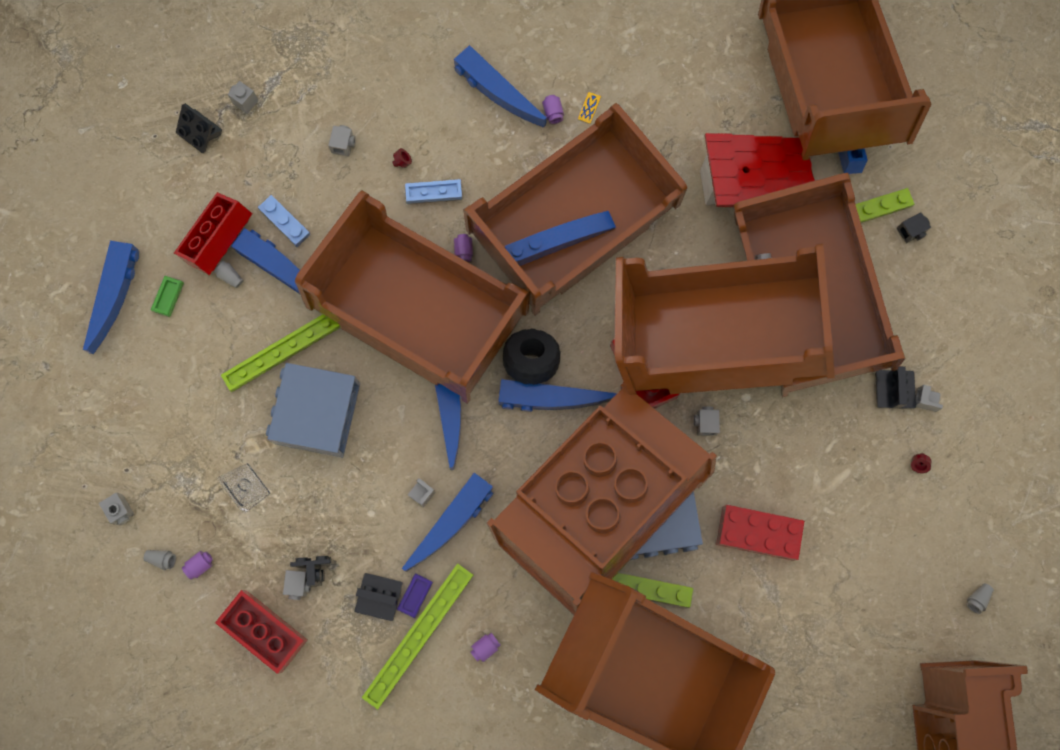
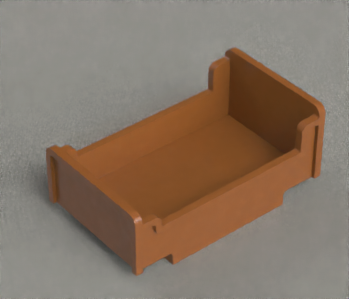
M761 0L758 17L763 19L769 39L767 50L794 137L799 136L803 148L801 154L803 160H809L810 156L906 142L907 145L913 144L932 103L924 89L915 90L912 94L878 0Z
M615 103L601 114L592 126L487 202L482 197L464 208L466 232L469 235L473 234L513 284L530 292L529 304L532 307L531 312L536 316L540 313V308L559 293L562 295L648 230L654 221L674 207L676 210L682 203L687 191V185L621 106ZM608 210L616 226L613 230L522 266H519L505 249L506 245L536 233Z
M849 173L834 175L750 198L733 205L736 226L738 225L747 261L756 260L755 256L771 253V258L795 256L797 250L815 247L816 244H823L835 378L827 379V375L794 378L793 385H781L782 398L787 397L789 392L891 368L893 371L900 367L905 360V355L898 335H893L856 208L855 195Z
M363 190L355 196L295 278V283L307 309L310 311L313 309L337 322L342 330L436 386L441 384L460 395L462 401L467 404L471 400V392L523 315L526 316L529 312V291L513 283L505 284L389 218L385 206Z
M816 244L815 247L801 248L797 250L795 256L648 271L645 260L642 258L625 259L624 257H616L615 361L628 393L636 394V391L666 388L669 389L670 394L793 385V379L800 377L827 375V379L835 378L823 244Z
M624 382L620 385L621 390L604 408L600 405L516 491V498L495 520L491 518L487 522L495 542L573 615L591 581L589 578L591 572L612 580L696 488H700L715 472L717 457L715 453L711 452L709 454L637 394H629Z
M591 572L589 576L591 581L541 685L537 684L535 691L568 712L585 720L590 719L653 750H742L775 677V669L653 603L635 589Z
M981 660L920 663L925 703L912 705L917 750H1017L1011 697L1021 694V674H1028L1027 665Z

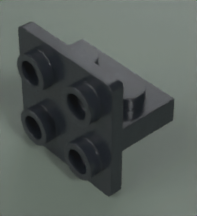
M186 103L182 104L176 134L201 153L206 152L208 142L221 136L222 129L196 109L191 108Z
M900 366L897 370L893 371L879 370L875 372L877 408H916L914 371H906V366Z
M316 556V560L313 561L308 557L295 558L296 562H290V567H306L307 586L313 587L322 586V582L325 581L324 569L321 570V566L337 565V561L332 560L328 556Z
M365 573L361 588H357L356 596H358L354 611L393 621L403 582Z

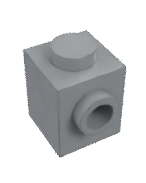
M241 81L233 85L228 93L232 103L246 114L259 101L255 92Z
M344 125L339 127L333 126L328 145L331 153L349 157L351 147L355 146L356 141L352 129Z
M702 407V410H699L697 415H694V426H697V436H717L720 433L719 410H714V407Z
M115 493L99 503L111 524H125L130 520L129 517L134 515L123 494Z
M286 570L283 595H289L288 599L300 600L301 596H307V593L311 590V586H307V573Z

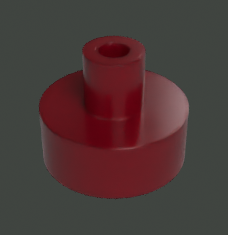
M402 148L393 154L394 161L392 163L395 167L406 168L412 163L411 156Z
M920 453L912 457L911 468L913 471L924 474L931 470L932 460L929 456Z

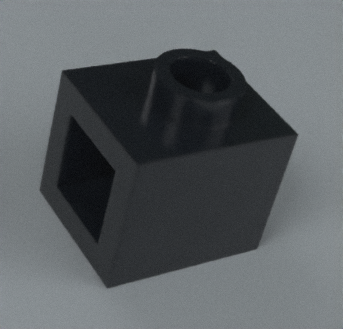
M920 212L903 221L897 227V230L907 244L914 239L919 241L927 236L926 232L931 226L928 218Z

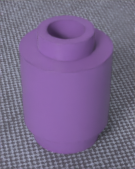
M555 95L545 97L542 104L546 119L549 120L550 124L563 121L564 112L560 98Z
M459 234L457 238H454V255L466 262H471L473 257L472 238L468 234Z
M199 551L184 563L185 565L182 567V570L189 579L198 578L213 566V558L207 551Z
M492 633L489 635L485 634L471 646L473 650L470 653L477 662L480 659L484 662L497 652V648L501 645Z

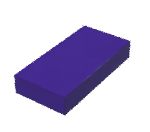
M415 573L397 610L416 618L433 582Z

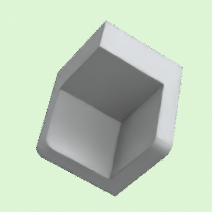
M922 385L917 388L916 407L934 412L943 408V405L939 404L940 393L931 391V386Z
M418 478L417 484L409 492L408 496L424 507L435 494V490Z

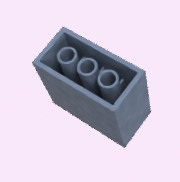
M286 363L285 368H282L280 372V379L282 381L280 387L278 386L276 389L275 397L277 401L276 405H273L271 409L272 422L271 425L267 426V439L275 445L343 458L360 382L353 375Z
M694 491L630 560L638 559V555H644V558L655 557L659 555L658 552H663L664 555L678 553V549H683V552L698 550V546L702 545L703 541Z

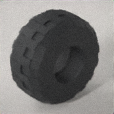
M533 328L520 330L512 334L505 342L503 348V366L505 371L512 379L523 384L536 385L553 378L559 368L560 346L554 337L545 331ZM525 355H535L538 358H528Z

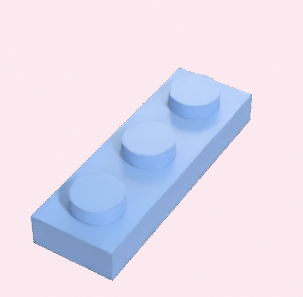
M461 179L405 184L407 204L462 199Z
M272 195L258 206V209L296 247L311 235Z

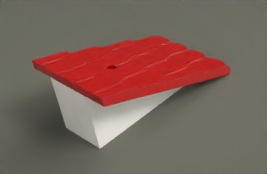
M705 133L704 135L707 155L700 173L706 205L716 204V207L734 208L733 205L737 202L815 181L810 157L809 160L802 159L803 148L800 138L732 135V133Z

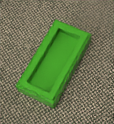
M164 276L151 311L170 317L184 282Z

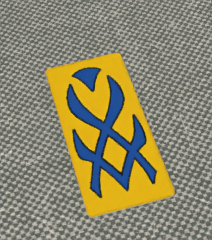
M588 92L578 120L591 123L601 96Z

